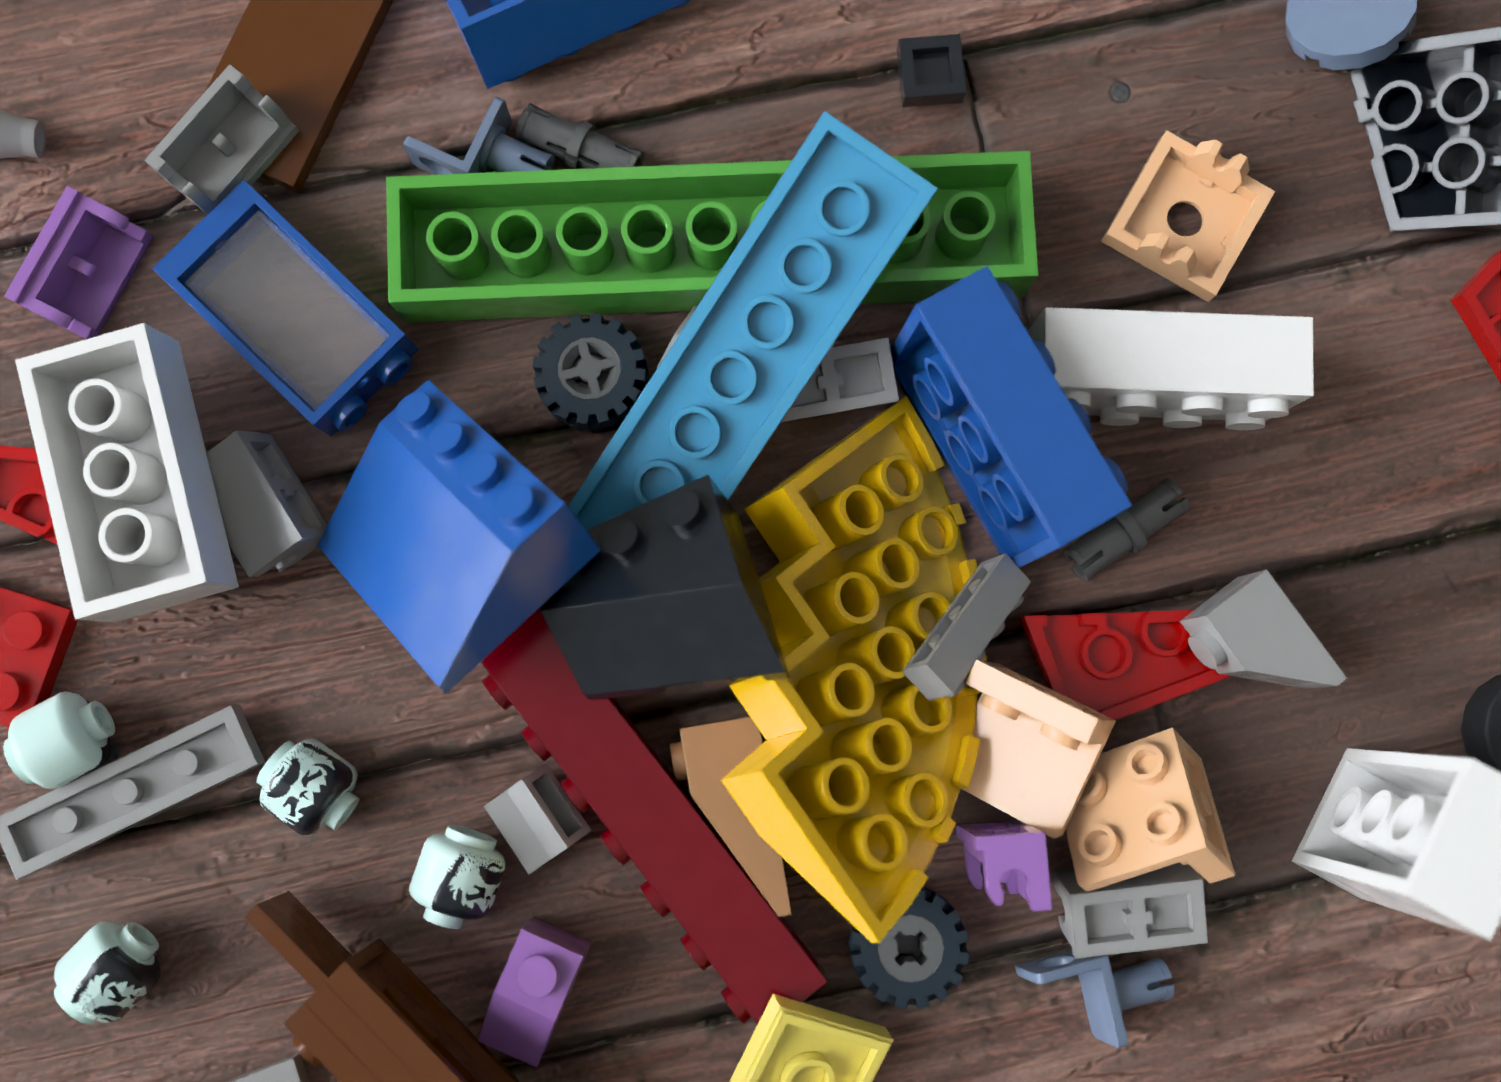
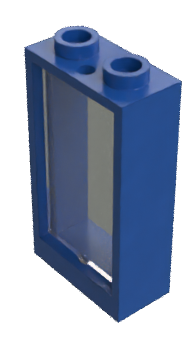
M245 180L234 188L152 268L313 426L331 437L338 430L346 431L353 427L365 415L368 409L366 402L383 385L389 387L402 379L413 364L411 357L419 350L382 311Z

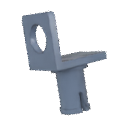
M497 96L493 99L464 160L409 136L406 137L403 143V147L412 163L416 167L434 175L488 173L492 170L496 172L553 170L555 162L553 154L545 153L507 136L512 120L506 101Z
M1072 950L1015 965L1017 976L1036 984H1044L1078 975L1093 1037L1115 1048L1128 1045L1122 1018L1124 1010L1160 1000L1167 1001L1174 996V984L1169 983L1161 986L1159 982L1172 978L1167 965L1159 957L1112 971L1107 955L1076 959Z

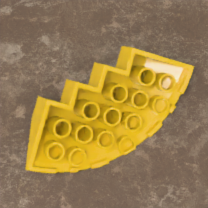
M907 396L788 476L744 509L780 561L762 575L759 581L790 678L767 681L762 675L740 677L729 685L766 741L721 779L759 836L871 943H880L912 905L929 878L924 872L929 866L939 843L948 842L956 825V822L951 817L960 789L969 787L980 739L973 736L976 725L978 694L981 693L980 691L965 684L963 689L953 697L944 696L928 700L902 672L977 568L976 559L967 560L959 528L960 525L966 523L960 503L951 505L945 485L937 470L944 467L942 459L931 436ZM985 655V657L983 658L982 661H987V656H986V655ZM971 670L969 671V673L967 674V676L964 678L966 681H967V679H968V677H969V674H970Z

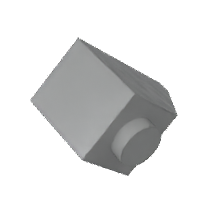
M1267 569L1235 578L1180 620V623L1190 635L1188 643L1192 652L1205 666L1215 669L1218 674L1304 689L1334 687L1347 679Z

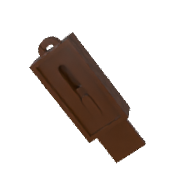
M290 891L257 904L245 916L250 924L316 990L287 1019L284 1025L294 1034L293 1044L300 1055L317 1067L324 1065L339 1082H520L483 1043L478 1042V1038L380 938L352 956Z

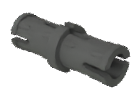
M531 103L528 104V108L525 107L517 124L516 140L553 154L555 157L564 160L565 167L570 169L637 167L643 164L644 151L625 144L623 145L597 133L596 126L582 120L576 124L555 116Z
M1168 478L1160 481L1159 485L1134 501L1130 508L1107 520L1072 546L1063 549V555L1067 562L1076 561V564L1071 566V569L1082 581L1087 583L1096 574L1126 553H1139L1147 547V538L1180 515L1190 511V504L1187 498H1182L1179 501L1175 499L1183 491Z

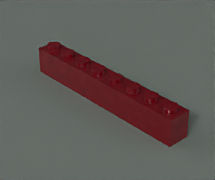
M539 607L480 662L489 673L488 676L482 679L487 691L504 710L513 705L528 724L521 731L526 742L543 761L552 756L568 777L560 783L568 797L581 812L585 813L592 808L607 827L600 834L607 848L622 865L632 860L647 879L640 888L649 903L663 918L670 912L673 913L687 932L680 938L684 948L702 970H706L711 965L715 968L728 985L721 991V994L730 1009L742 1023L745 1024L753 1018L758 1025L773 994L803 1002L827 982L822 966L785 918L777 916L713 825L679 781L676 782L675 776L614 698L589 700L583 694Z

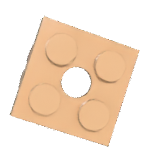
M1166 130L1101 242L1209 302L1220 290L1275 191L1247 176L1250 170L1248 158L1243 154L1235 155L1231 159L1222 157L1220 153L1223 143L1218 140L1200 142L1196 147ZM1188 203L1198 209L1202 217V225L1199 232L1192 236H1180L1171 230L1168 225L1167 214L1173 205Z

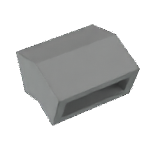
M547 763L484 805V808L528 874L592 831Z

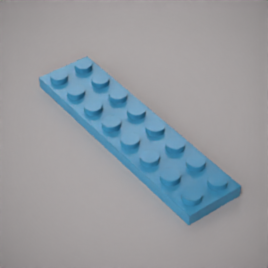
M824 111L568 505V508L583 527L588 530L707 474L712 478L727 500H729L938 188Z

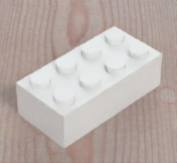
M1046 307L1027 331L1032 340H1040L1049 350L1056 367L1054 377L1066 397L1074 398L1078 401L1087 415H1099L1100 423L1104 425H1134L1139 423V417L1163 418V426L1170 428L1198 427L1202 425V419L1225 420V428L1231 430H1256L1264 428L1265 421L1271 418L1289 415L1290 408L1314 396L1313 317Z
M141 323L15 360L75 619L115 623L238 588L239 585L179 341L145 323Z
M1347 748L1292 862L1361 899L1491 940L1496 928L1501 926V773L1473 758Z

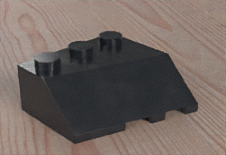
M1501 26L1398 42V49L1386 59L1363 68L1345 69L1344 71L1350 73L1357 101L1353 103L1360 124L1365 125L1374 158L1370 162L1390 231H1501Z
M708 474L586 530L600 547L601 551L540 606V611L577 683L589 700L665 692L669 685L702 682L706 687L731 685L732 678L762 675L767 681L790 678L739 515Z

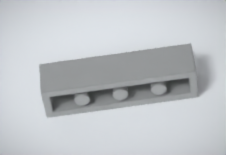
M1006 553L979 564L902 670L905 676L928 700L944 696L950 698L963 689L966 683L964 678L973 668L975 661L983 660L986 655L984 649L992 639L1005 628L1003 622L1009 613L1018 608L1023 602L1024 597L1022 595L1031 581Z

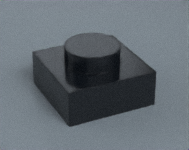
M960 34L901 38L898 40L896 51L902 108L963 103L966 95Z

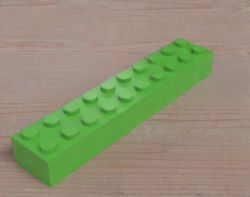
M1030 151L892 156L938 189L861 304L921 302L985 266L989 267L997 282L1003 281L1011 288L1016 298L1024 297L1038 277ZM792 160L386 177L388 303L406 323L557 317L577 314L591 315V313L606 315L691 311L694 305H699Z

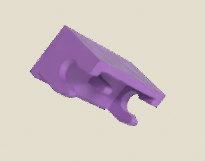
M66 186L4 297L85 339L96 337L99 335L154 236L141 227L129 222V218Z
M1019 820L956 825L957 838L964 843L966 874L970 883L976 889H982L984 880L987 895L994 904L1001 906L1004 899L1001 883H1005L1007 892L1009 894H1019L1028 901L1030 910H1052L1044 831ZM982 863H983L984 877L982 876L981 870H980Z

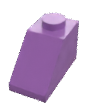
M532 917L521 929L497 983L478 1042L537 1068L591 946V942Z

